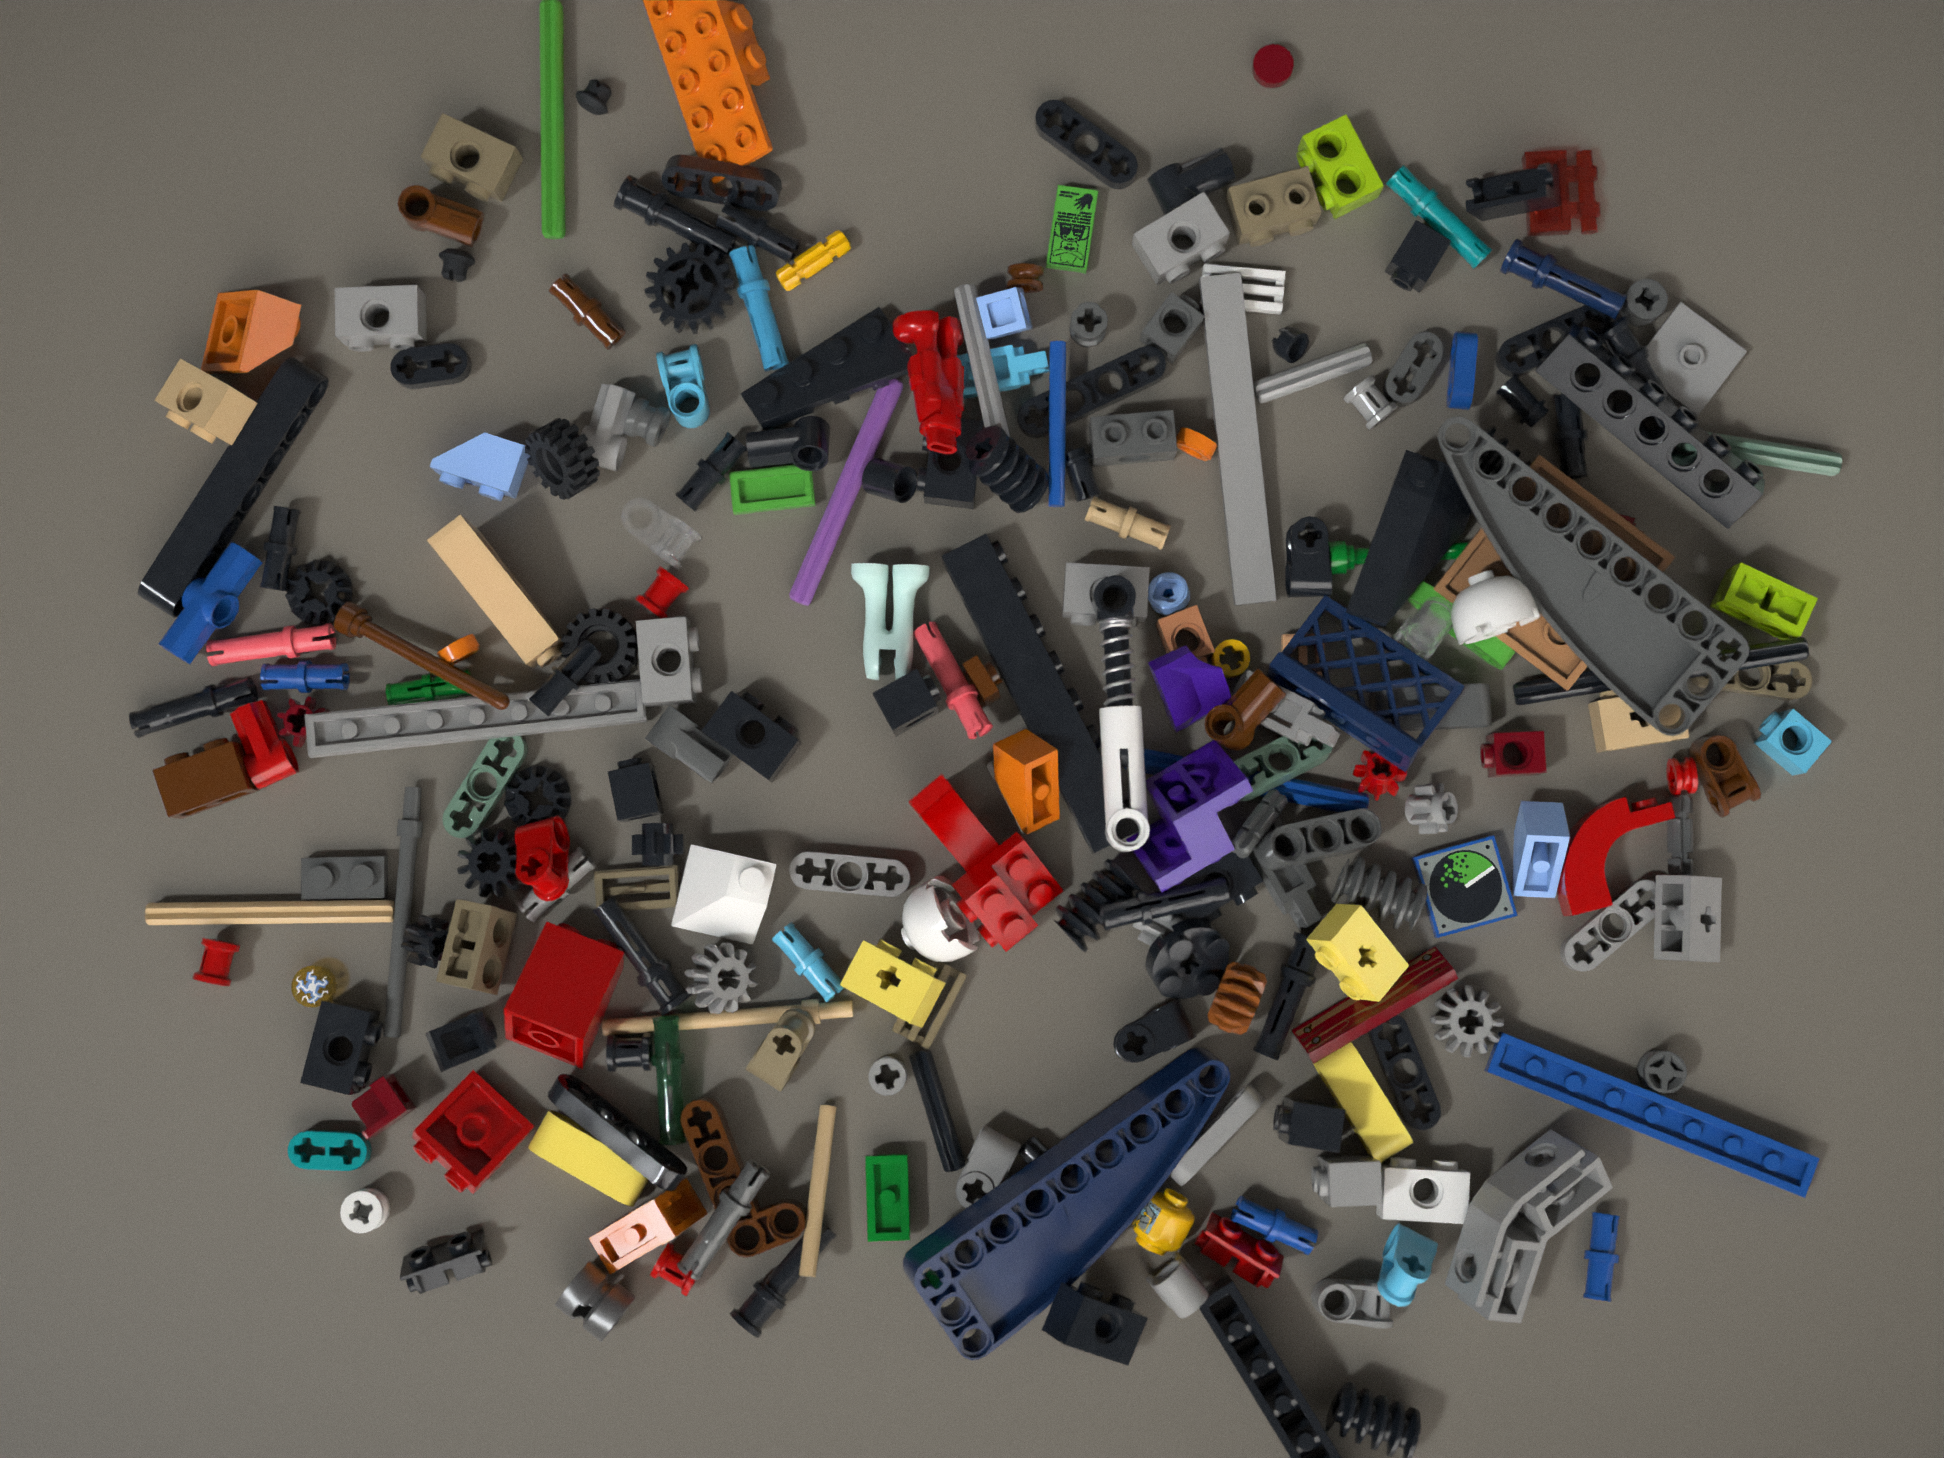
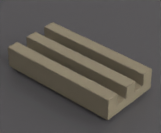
M679 866L594 871L596 908L605 902V896L670 891V899L624 902L619 904L625 911L674 908L680 890V882L678 880ZM669 875V883L604 887V879Z
M930 959L927 964L941 970L938 977L939 980L945 982L949 975L956 978L926 1038L918 1034L921 1027L913 1025L911 1030L904 1027L906 1021L899 1017L892 1028L893 1032L906 1037L929 1050L967 977L966 974L944 962H934Z

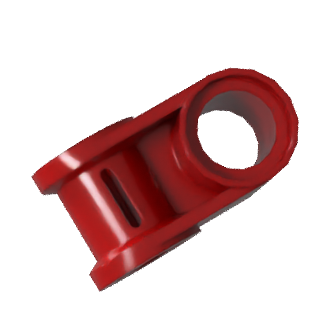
M554 816L517 827L515 831L516 876L522 883L532 885L534 893L540 900L553 901L558 899L565 893L569 884L568 850L570 848V836L565 822L561 817Z

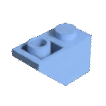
M483 433L433 458L430 468L441 475L439 481L460 489H463L464 484L468 483L480 487L478 491L480 495L502 501L504 495L516 499L528 464L527 459L530 455L525 453L526 446Z

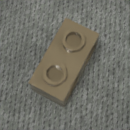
M456 899L436 982L498 995L517 913L490 905Z

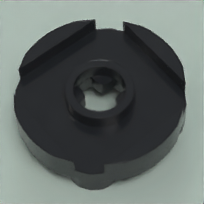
M1202 919L1179 921L1171 926L1174 931L1169 933L1164 939L1159 935L1153 941L1146 957V970L1155 987L1164 997L1187 999L1199 994L1201 996H1208L1218 989L1220 984L1219 978L1224 973L1228 964L1230 946L1223 935L1208 921ZM1193 953L1194 958L1189 963L1182 965L1181 961L1187 960L1190 954Z

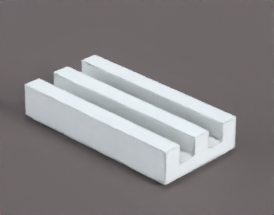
M1212 264L1203 265L1202 277L1241 273L1242 280L1274 282L1275 286L1242 283L1243 294L1274 296L1273 302L1244 300L1245 312L1278 315L1282 313L1286 271Z

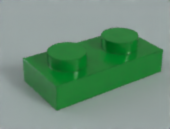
M908 1154L866 1155L868 1242L910 1240Z

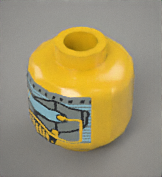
M1166 1188L1164 1193L1156 1192L1132 1221V1228L1137 1234L1136 1241L1145 1249L1158 1255H1165L1167 1251H1178L1195 1220L1192 1211L1186 1206L1188 1199L1181 1193Z

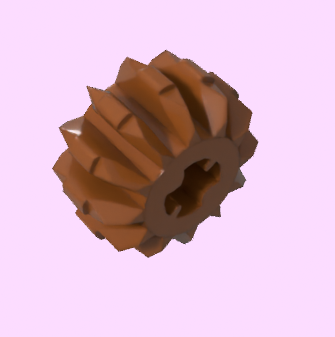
M1232 962L1227 965L1207 1014L1209 1022L1218 1026V1029L1228 1033L1232 1032L1242 1035L1247 1032L1267 983L1266 975L1245 963Z

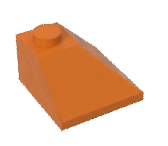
M260 290L218 293L201 370L208 374L247 373L293 345L294 338L300 330L301 320L299 314L301 305Z

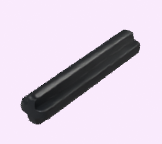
M927 1049L914 1052L910 1055L909 1059L945 1172L962 1169L965 1167V1159L932 1053Z

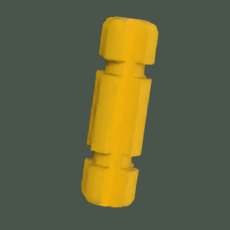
M836 230L826 237L825 243L820 241L793 259L794 264L790 265L787 263L778 269L776 277L785 290L791 291L801 284L800 279L804 277L807 280L832 263L834 256L839 258L847 253L851 248L850 243L840 230Z

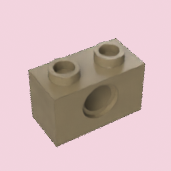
M444 113L441 114L420 156L429 167L428 173L446 184H451L455 180L466 185V192L486 202L489 197L500 202L503 201L523 161L515 146ZM479 155V161L474 167L469 169L462 168V162L467 156Z

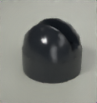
M1289 326L1280 328L1278 331L1281 334L1278 339L1274 337L1272 339L1273 349L1280 358L1288 363H1294L1305 353L1309 343L1308 335L1297 328Z

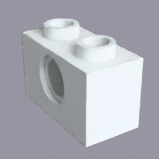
M1390 1157V1164H1381L1383 1205H1377L1376 1215L1380 1218L1464 1224L1469 1208L1470 1172L1458 1169V1161L1433 1160L1432 1167L1416 1166V1159ZM1423 1178L1430 1179L1433 1185L1432 1194L1425 1200H1416L1413 1194L1415 1183Z

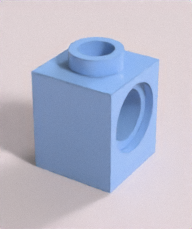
M1014 287L976 298L987 339H997L1033 329L1022 288Z

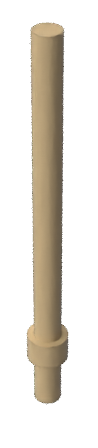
M819 999L802 1000V1003L798 1005L738 1009L733 1013L723 1010L721 1014H713L710 1011L667 1014L663 1016L603 1019L602 1032L603 1036H608V1034L626 1035L777 1023L784 1012L792 1008L806 1011L812 1016L815 1024H821L822 1019L854 1017L852 1000L820 1003Z

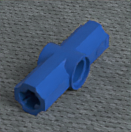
M234 542L230 543L207 577L197 578L186 587L182 596V606L184 609L161 639L159 645L187 664H191L216 628H225L235 619L239 610V600L237 598L263 562Z

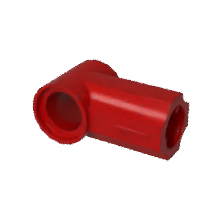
M265 700L245 704L230 713L246 752L243 759L246 770L253 784L259 790L299 772V765L295 754L288 742L279 735L278 728Z

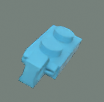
M1013 345L990 349L1000 392L1021 388V386L1030 384L1029 376L1049 372L1046 351L1024 354L1023 347L1013 348ZM958 355L957 358L962 361V366H964L963 397L964 399L978 397L969 355Z

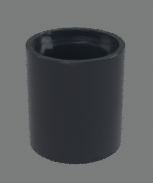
M874 458L868 462L863 471L862 485L864 490L871 495L905 503L913 497L917 488V473L910 466L881 458Z

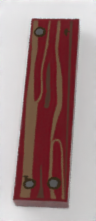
M1434 946L1407 962L1409 965L1379 1002L1354 1000L1347 997L1291 1031L1314 1064L1456 981L1458 976L1455 969Z

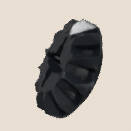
M314 559L312 562L298 565L297 571L292 577L288 578V588L285 597L294 615L305 623L319 626L326 623H334L340 608L345 603L352 601L353 587L349 576L340 566L330 561ZM309 580L321 586L326 583L329 584L327 585L328 588L324 591L328 606L316 598L308 600L309 596L313 593Z
M530 766L517 772L506 786L504 805L511 820L518 826L554 816H559L564 820L571 807V790L565 778L556 770L545 766ZM544 781L542 787L544 788L543 796L548 798V801L554 802L553 806L547 804L546 806L538 805L536 811L533 810L532 816H530L532 802L526 799L522 792H536Z

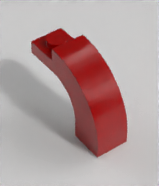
M1625 796L1596 806L1577 821L1569 832L1570 839L1557 888L1558 900L1563 916H1574L1613 905L1605 877V861L1609 849L1620 836L1628 831L1676 818L1671 802L1658 804L1656 797L1631 803L1633 811L1630 812Z

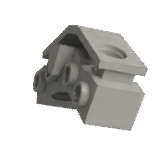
M1550 1129L1489 1177L1469 1204L1445 1285L1458 1294V1299L1487 1320L1521 1323L1547 1240L1613 1188L1600 1157L1571 1139L1564 1138ZM1541 1154L1544 1160L1535 1166L1533 1159ZM1467 1257H1473L1470 1268L1469 1266H1464Z

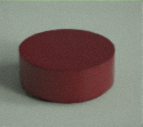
M1269 44L1262 47L1256 53L1252 63L1254 79L1266 88L1283 86L1291 77L1294 68L1293 57L1285 47L1278 44Z

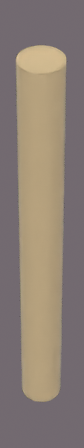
M820 1105L799 1270V1276L816 1277L837 1108L830 1105Z

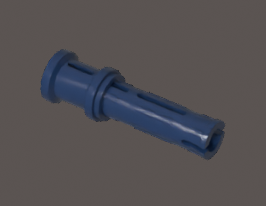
M1516 238L1500 269L1501 273L1506 275L1511 272L1532 282V287L1535 289H1543L1546 286L1579 303L1602 312L1614 320L1617 318L1627 299V295L1620 294L1590 278L1556 264L1557 259L1554 258V255L1548 253L1544 256L1523 246V241Z

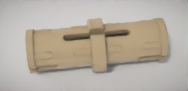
M1096 496L1093 497L1085 517L1087 522L1090 521L1118 532V537L1126 540L1127 536L1155 546L1160 550L1163 548L1171 527L1169 524L1166 525L1136 513V508L1130 506L1127 510L1098 499Z

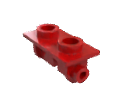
M1211 1212L1206 1230H1202L1194 1243L1200 1247L1199 1252L1223 1267L1228 1264L1232 1256L1236 1257L1239 1260L1233 1267L1232 1272L1257 1288L1263 1286L1268 1289L1274 1278L1278 1279L1280 1276L1284 1256L1268 1241L1257 1240L1244 1232L1240 1225L1230 1221V1218H1221Z

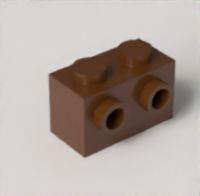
M228 738L217 739L204 744L205 751L192 756H189L188 752L169 756L164 759V766L152 770L169 818L183 819L260 791L253 784L246 770L243 760L246 752L241 743L229 742Z

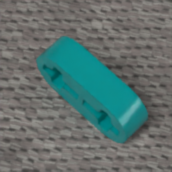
M307 1130L293 1136L287 1151L290 1161L298 1168L351 1171L364 1166L369 1161L372 1147L369 1139L366 1140L362 1133ZM308 1138H311L313 1146L325 1147V1153L312 1155L310 1161L307 1160V1154L300 1152L299 1149L300 1145L308 1142ZM350 1140H353V1146L360 1148L361 1153L359 1156L353 1157L351 1163L348 1162V1155L334 1154L335 1147L349 1145Z

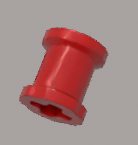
M659 566L656 570L658 574L647 591L643 595L638 594L635 600L661 619L668 617L666 612L681 593L686 594L689 588L667 570Z
M202 938L201 944L205 948L199 971L194 972L192 979L230 987L232 980L228 976L234 953L239 952L240 945L216 939Z
M668 1242L652 1269L650 1276L654 1279L660 1276L681 1288V1294L687 1297L696 1280L690 1278L693 1271L690 1269L687 1275L680 1271L677 1264L684 1255L675 1251L674 1244Z

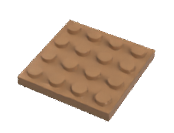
M1537 455L1529 465L1531 469L1661 572H1664L1675 559L1667 550L1542 456ZM1527 476L1520 477L1512 487L1515 498L1520 501L1531 499L1536 492L1535 482ZM1556 503L1548 508L1546 519L1549 525L1558 528L1567 523L1569 511L1564 504ZM1480 528L1434 586V590L1453 604L1457 595L1470 586L1468 578L1492 570L1494 577L1513 576L1499 558L1482 528ZM1589 530L1582 535L1580 547L1584 553L1593 554L1600 550L1603 542L1601 534L1596 530ZM1622 557L1614 565V574L1618 580H1628L1636 572V564L1631 557ZM1542 615L1537 620L1524 626H1520L1518 621L1516 626L1508 629V632L1496 636L1567 691L1588 667L1568 647Z

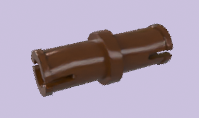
M567 273L562 275V279L559 277L550 287L549 293L554 295L574 315L573 321L578 326L584 325L607 350L611 349L613 345L615 346L623 338L626 331L620 328L600 308L602 303L596 297L590 298Z

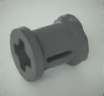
M1085 302L1081 303L1072 312L1069 331L1071 338L1076 344L1089 348L1098 345L1103 340L1108 322L1106 311L1097 303ZM1084 318H1091L1094 325L1093 332L1085 331V326L1083 325Z

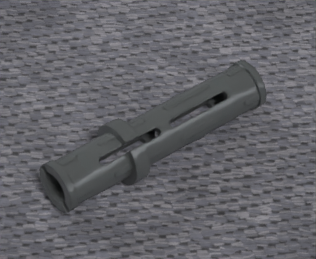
M748 1159L731 1188L724 1189L719 1196L720 1204L682 1260L677 1264L680 1271L685 1275L691 1269L693 1272L690 1278L700 1280L703 1272L741 1216H747L752 1209L751 1201L766 1179L771 1175L763 1165H760L757 1170L756 1165L758 1162Z

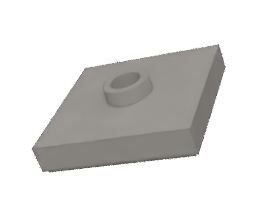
M1682 302L1675 307L1646 345L1649 350L1647 360L1671 396L1672 401L1679 407L1683 406L1689 409L1696 417L1747 352V350Z

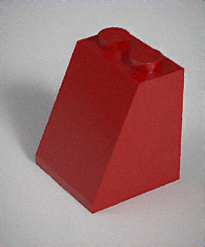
M546 921L504 1007L505 1039L583 1069L624 968V952L609 940H593L581 935L580 931L565 923L555 925Z

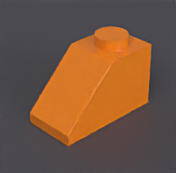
M1027 729L994 743V777L1021 830L1028 835L1060 819L1058 749Z

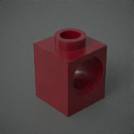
M1544 731L1493 733L1486 736V743H1482L1480 746V760L1482 768H1488V778L1534 776L1547 773ZM1507 743L1517 746L1520 750L1521 759L1516 766L1509 765L1503 758V748Z

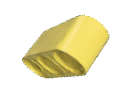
M1352 1042L1313 1064L1338 1106L1345 1109L1347 1121L1369 1155L1382 1163L1413 1143L1405 1126Z
M548 1110L528 1146L539 1157L630 1207H634L648 1182L647 1178L578 1123L554 1110Z

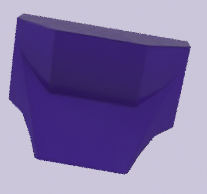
M1186 645L1148 662L1168 719L1176 733L1205 718L1211 709L1215 706L1226 704L1231 698L1222 668L1198 660Z

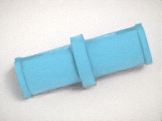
M791 922L784 927L785 930L783 932L780 930L772 938V941L795 964L796 968L794 971L799 976L804 975L827 1003L835 997L836 993L839 994L844 989L840 985L842 980L823 960L825 954L819 948L815 950Z

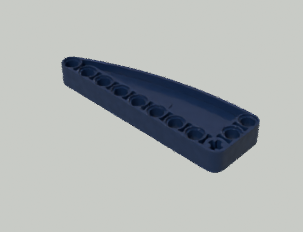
M1195 1047L1182 1054L906 1252L903 1258L905 1274L964 1358L979 1360L987 1356L1045 1310L1054 1301L1061 1282L1072 1285L1113 1244L1156 1194L1203 1128L1229 1084L1230 1072L1228 1067L1208 1049ZM1210 1065L1208 1073L1199 1078L1201 1071ZM1176 1090L1174 1097L1170 1101L1165 1102L1166 1096L1171 1091ZM1142 1114L1141 1120L1135 1126L1130 1127L1132 1120ZM1108 1139L1103 1149L1095 1151L1101 1141ZM1073 1164L1068 1174L1060 1176L1066 1166ZM1039 1189L1033 1199L1025 1201L1031 1191ZM1004 1214L998 1224L990 1226L996 1216ZM969 1239L968 1244L963 1249L955 1250L961 1241ZM930 1267V1269L927 1272L923 1273L925 1269ZM955 1297L950 1305L941 1307L946 1299ZM976 1329L972 1336L963 1338L969 1330Z

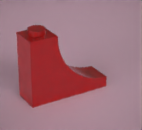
M942 774L909 801L913 810L966 872L999 846Z

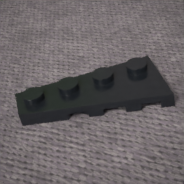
M877 307L740 394L762 429L767 430L814 413V408L823 404L834 402L836 405L850 400L849 395L870 387L873 390H877L890 385L889 380L908 374L907 363L913 355L905 343L898 341L894 336L892 324L880 307Z

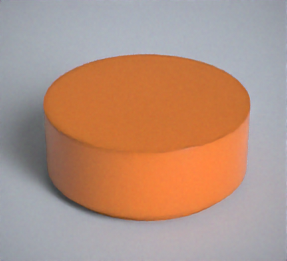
M1181 427L1176 436L1177 448L1203 461L1211 460L1217 448V444L1214 441L1188 428Z
M469 634L444 647L436 654L438 658L453 666L479 651L480 645L474 634Z

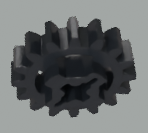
M682 243L681 253L676 254L672 248H667L666 251L669 258L665 262L657 257L653 260L658 268L657 273H646L648 281L654 284V286L645 288V294L647 298L656 299L649 305L653 314L663 311L659 318L661 324L666 326L673 320L674 329L677 333H681L684 326L689 325L693 335L698 334L699 324L702 323L709 330L713 329L714 326L711 319L717 316L724 320L727 316L722 306L733 305L734 303L732 296L726 293V291L735 289L733 279L725 278L731 273L728 264L717 266L721 259L719 253L714 251L707 257L703 244H699L696 251L691 252L687 243ZM686 264L685 267L677 270L676 272H672L677 267ZM706 268L715 276L717 287L704 280ZM695 281L698 290H691L689 295L685 296L682 287L689 288L691 283ZM663 291H667L668 294L676 297L674 309L665 302ZM708 305L704 310L694 313L695 310Z

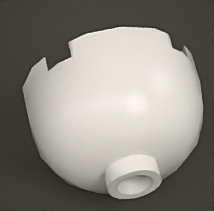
M1492 570L1468 578L1470 586L1457 595L1452 604L1451 611L1453 629L1459 645L1475 643L1506 633L1508 629L1516 626L1518 621L1520 626H1524L1541 617L1533 596L1523 583L1511 576L1494 577Z
M935 876L916 888L905 902L902 914L904 927L901 929V934L904 942L911 950L916 949L919 954L934 962H951L963 958L977 950L978 947L973 944L980 940L976 920L971 923L956 905L957 900L951 893L955 890L952 886L953 883L944 876Z

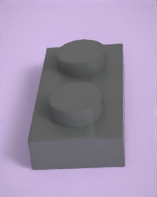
M387 856L301 858V900L388 898Z

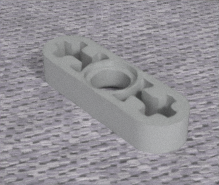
M802 852L794 857L789 867V874L793 883L807 890L897 897L908 889L911 879L908 868L902 862L884 858ZM806 859H813L815 867L827 868L826 860H835L831 869L833 885H824L827 877L817 875L812 876L811 883H805L804 876L797 874L798 866H804ZM848 862L856 863L862 870L861 881L853 887L844 886L838 878L840 867ZM867 864H876L874 873L883 874L888 872L889 866L896 867L897 874L903 875V883L895 884L894 890L890 891L887 890L885 882L873 881L874 889H865L869 880Z
M1652 880L1632 882L1612 899V906L1601 908L1563 941L1560 948V956L1563 963L1574 971H1590L1655 917L1656 882ZM1638 889L1642 892L1651 890L1653 895L1649 901L1652 907L1641 906L1633 911L1631 914L1638 918L1634 923L1630 913L1619 906L1620 903L1623 902L1625 907H1631L1639 900V895L1636 893ZM1611 913L1620 916L1624 923L1622 933L1616 938L1608 937L1602 930L1603 919ZM1592 928L1594 936L1606 944V947L1602 950L1600 944H1595L1586 952L1589 958L1587 962L1584 960L1574 961L1572 956L1575 955L1576 950L1573 945L1575 943L1586 945L1594 939L1593 936L1588 934V931Z
M1250 1083L1243 1087L1199 1132L1169 1176L1180 1186L1187 1183L1264 1102L1265 1097Z

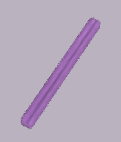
M897 379L889 380L890 385L877 389L789 593L790 599L799 604L808 606L814 597L861 488L863 471L876 453L903 390V383Z

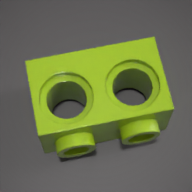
M1346 114L1302 136L1297 148L1299 151L1296 153L1297 161L1300 168L1308 166L1317 185L1315 192L1318 202L1323 210H1330L1334 219L1379 197L1384 185ZM1322 144L1331 145L1335 148L1337 156L1334 158L1323 157L1317 147ZM1348 180L1354 184L1356 192L1353 194L1342 193L1337 188L1336 182Z
M1741 562L1726 570L1710 607L1780 640H1786L1802 635L1818 598Z

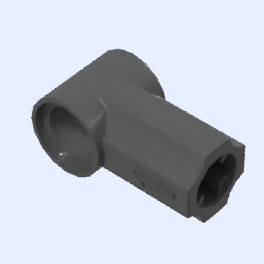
M669 705L645 739L672 759L678 758L699 776L713 784L727 767L733 754L698 730L699 726Z

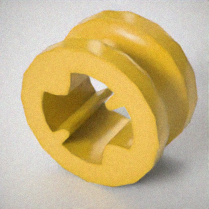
M1235 639L1225 640L1215 648L1211 658L1212 665L1221 667L1226 678H1235L1241 675L1249 666L1250 652L1241 641ZM1231 648L1233 654H1241L1242 661L1236 663L1239 668L1231 670L1229 664H1221L1219 656L1223 657L1225 655V652L1222 650Z

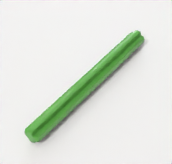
M542 0L540 2L542 234L547 239H562L565 236L563 6L560 0Z

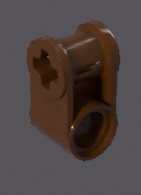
M1721 735L1705 736L1698 738L1692 743L1688 757L1691 756L1694 759L1698 778L1704 788L1706 798L1719 817L1723 818L1729 815L1730 809L1747 800L1755 802L1761 798L1760 788L1755 778L1747 769L1735 743L1730 738ZM1710 744L1716 745L1720 751V759L1714 766L1706 758V750Z

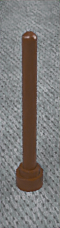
M349 601L338 611L334 620V629L349 638H362L364 636L498 710L508 708L510 699L506 694L373 623L367 609Z

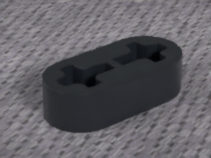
M445 343L401 350L394 355L390 370L392 376L402 386L408 389H420L462 382L469 376L472 363L468 354L460 346ZM453 354L457 360L461 361V364L455 365V372L450 373L445 367H435V364L448 362V355ZM411 359L418 366L427 365L426 369L415 370L414 378L411 379L404 372H401V369L408 367V360Z

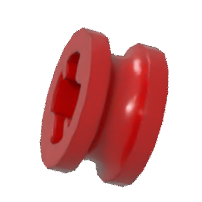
M1691 756L1685 757L1682 762H1678L1676 758L1668 759L1666 774L1671 794L1673 796L1680 795L1682 790H1686L1688 794L1696 793L1698 774L1694 759Z

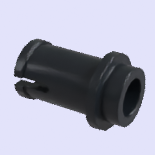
M1515 374L1496 394L1501 396L1522 418L1519 421L1522 425L1526 423L1532 428L1549 410L1544 406L1546 401L1544 399L1540 401Z
M1084 447L1065 453V468L1076 496V502L1089 499L1083 484L1084 482L1090 497L1102 494L1088 460L1092 458L1091 453L1086 454Z

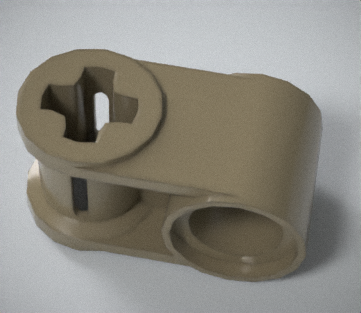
M797 1008L786 1010L776 1026L760 1044L745 1070L782 1092L801 1062L800 1058L815 1034L816 1026L812 1016L806 1011Z

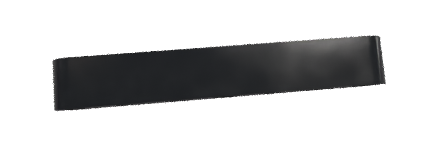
M294 357L287 358L280 365L256 402L258 404L233 445L227 447L145 574L138 588L139 597L173 618L179 616L184 609L182 606V596L186 587L197 578H206L323 398L329 383L327 377Z

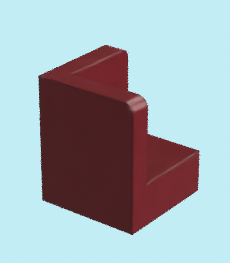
M394 1074L382 1076L369 1085L371 1088L352 1101L353 1109L367 1127L362 1132L366 1140L376 1137L417 1108Z

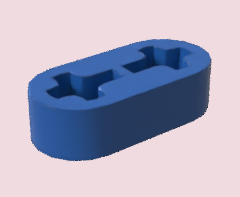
M1455 331L1453 335L1447 385V408L1469 410L1471 407L1478 348L1477 333Z

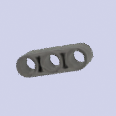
M1462 684L1465 686L1463 692L1435 730L1492 726L1489 684ZM1441 685L1422 686L1426 704L1444 702L1450 693ZM1415 687L1392 689L1396 708L1419 705ZM1386 690L1369 692L1371 710L1381 711L1389 709ZM1436 711L1428 712L1429 720L1433 717ZM1421 713L1398 717L1400 727L1405 732L1422 731L1424 729ZM1385 718L1392 723V718Z
M1355 809L1283 825L1265 834L1259 843L1256 844V857L1265 868L1279 870L1354 853L1375 843L1379 839L1382 831L1381 822L1373 811ZM1351 823H1355L1359 827L1361 839L1353 835ZM1314 831L1322 836L1324 840L1323 848L1315 843L1313 839ZM1275 839L1280 840L1286 848L1285 857L1276 851Z

